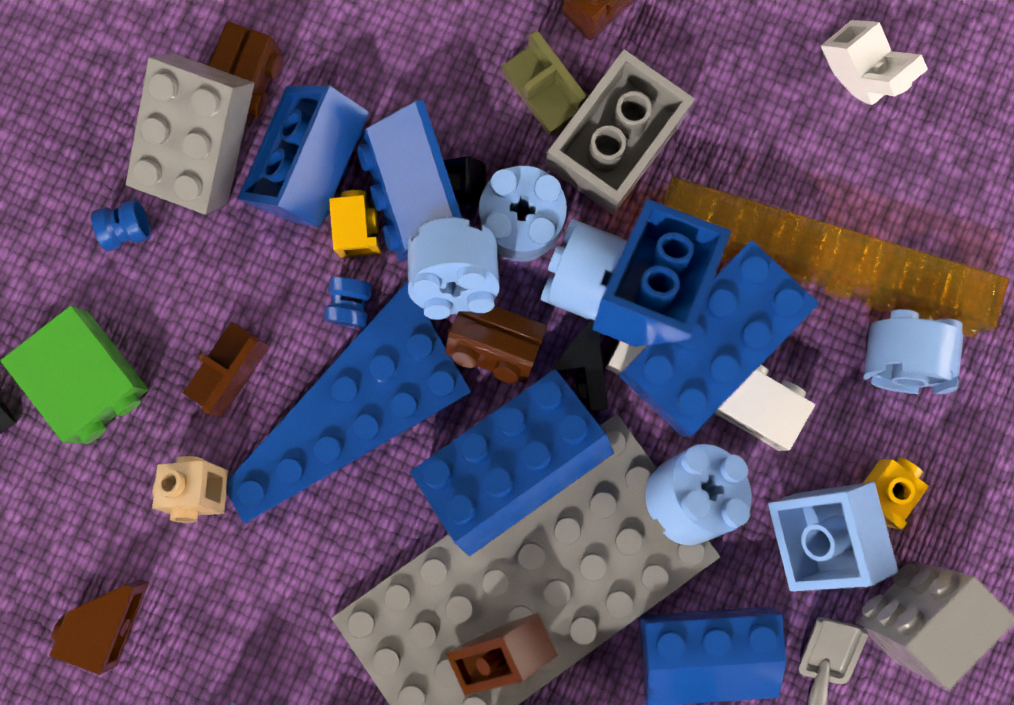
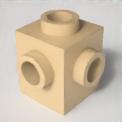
M194 456L177 457L176 463L157 464L156 480L152 490V509L170 514L171 521L180 523L197 522L200 515L224 514L228 470Z

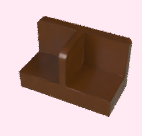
M231 321L209 354L200 352L197 356L203 364L183 391V394L203 406L201 410L206 414L223 417L270 348V345Z

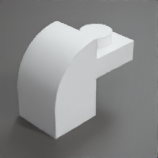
M851 20L821 45L834 75L854 97L870 105L876 103L884 95L896 96L905 92L912 86L914 80L928 70L922 55L891 51L880 22Z

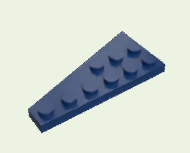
M408 282L404 284L227 480L226 492L243 523L254 520L471 394L451 356L445 354L446 348L429 318L424 315V309L410 298Z

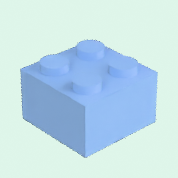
M875 481L795 493L768 503L790 591L873 586L898 573Z

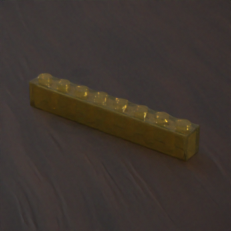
M673 176L665 188L661 201L662 205L732 231L720 261H726L727 258L732 259L746 244L753 240L801 286H809L811 283L825 287V293L836 298L850 299L851 296L867 300L866 305L879 311L891 312L893 309L912 310L919 313V319L932 321L937 319L958 320L963 324L962 333L966 337H976L977 333L996 329L1009 278Z

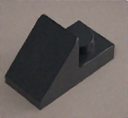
M594 322L587 323L550 370L552 372L556 369L558 373L582 371L583 378H576L577 397L582 404H586L589 413L608 409L599 333L592 330Z

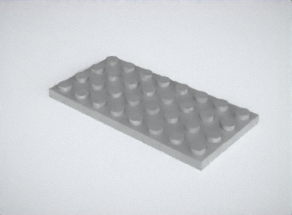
M615 414L600 425L612 446L613 455L469 557L447 534L331 618L389 705H519L720 558V555L709 541L698 545H683L670 540L662 533L666 530L659 521L651 518L646 506L645 490L648 478L657 468L618 414ZM538 613L558 656L522 682L464 695L446 653L508 622Z

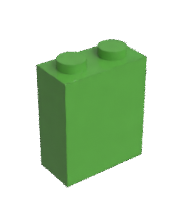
M71 305L0 360L63 443H83L85 445L98 439L107 430L104 425L117 415L122 417L136 409L141 403L139 398L149 391L148 387L88 311Z

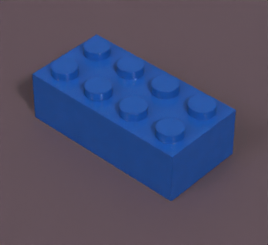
M751 240L714 276L690 339L647 345L618 376L682 438L693 436L820 303Z
M554 369L412 469L410 474L453 542L470 557L614 454V451L606 433L558 371Z

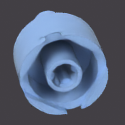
M514 166L501 169L492 176L480 197L479 216L481 229L483 225L489 228L495 235L497 253L500 256L518 262L533 261L552 249L562 235L567 205L561 185L554 176L531 166ZM520 208L528 210L526 221L517 220V213Z
M443 218L425 223L419 228L418 236L414 239L410 237L408 241V294L414 303L424 308V315L426 317L440 320L447 318L450 314H458L459 311L486 313L494 308V299L499 293L497 241L489 228L482 225V231L469 227V220Z
M572 219L563 243L567 244L566 248L558 245L551 258L548 271L555 273L554 278L549 277L541 295V301L595 321L601 298L627 244V240Z
M900 309L891 311L890 319L875 321L869 327L863 378L867 380L872 377L871 384L878 388L908 394H919V388L934 386L933 394H946L956 391L959 384L963 344L962 322L954 319H937L935 321L919 319V313L912 310Z
M709 444L695 445L662 463L648 478L645 499L651 518L659 521L666 530L662 533L670 540L683 545H698L737 529L739 526L747 523L750 518L752 495L747 478V464L740 456L731 455L722 448Z

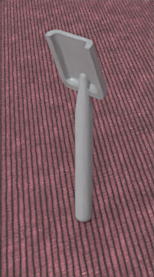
M824 617L816 619L798 664V669L802 675L815 678L807 705H826L828 683L846 684L850 680L869 635L865 629Z

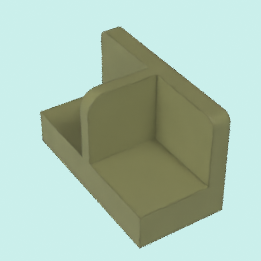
M538 30L529 34L528 48L501 66L503 75L549 137L568 125L587 98L584 91Z

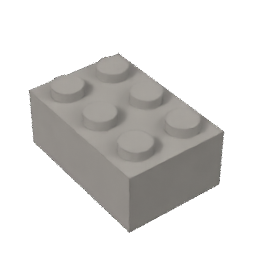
M624 49L547 151L545 167L614 215L683 122L695 98Z
M177 54L148 57L126 186L205 215L227 205L254 82Z
M915 562L914 564L909 563L898 570V573L892 579L894 584L883 595L879 594L870 599L862 609L864 615L856 622L859 627L869 633L868 636L892 661L949 691L1014 624V616L975 576Z

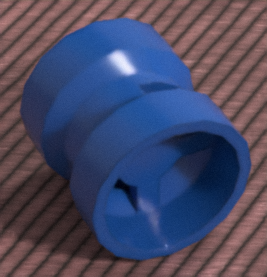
M137 199L125 201L117 209L112 210L104 207L91 213L93 231L99 244L105 251L121 248L123 243L127 241L140 243L151 239L149 220L143 206Z
M331 277L328 292L331 294V302L325 307L323 321L341 326L365 328L368 316L364 310L365 302L371 298L373 285L356 279Z

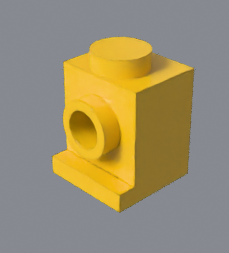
M348 190L342 192L341 197L329 198L333 250L340 258L382 254L381 244L376 237H372V234L379 233L377 210L370 208L366 192L363 190Z
M899 458L897 461L893 459H880L863 482L875 481L886 527L903 530L907 524L906 518L929 487V485L919 479L923 473L922 470L904 458ZM896 483H899L903 488L895 497L893 487Z

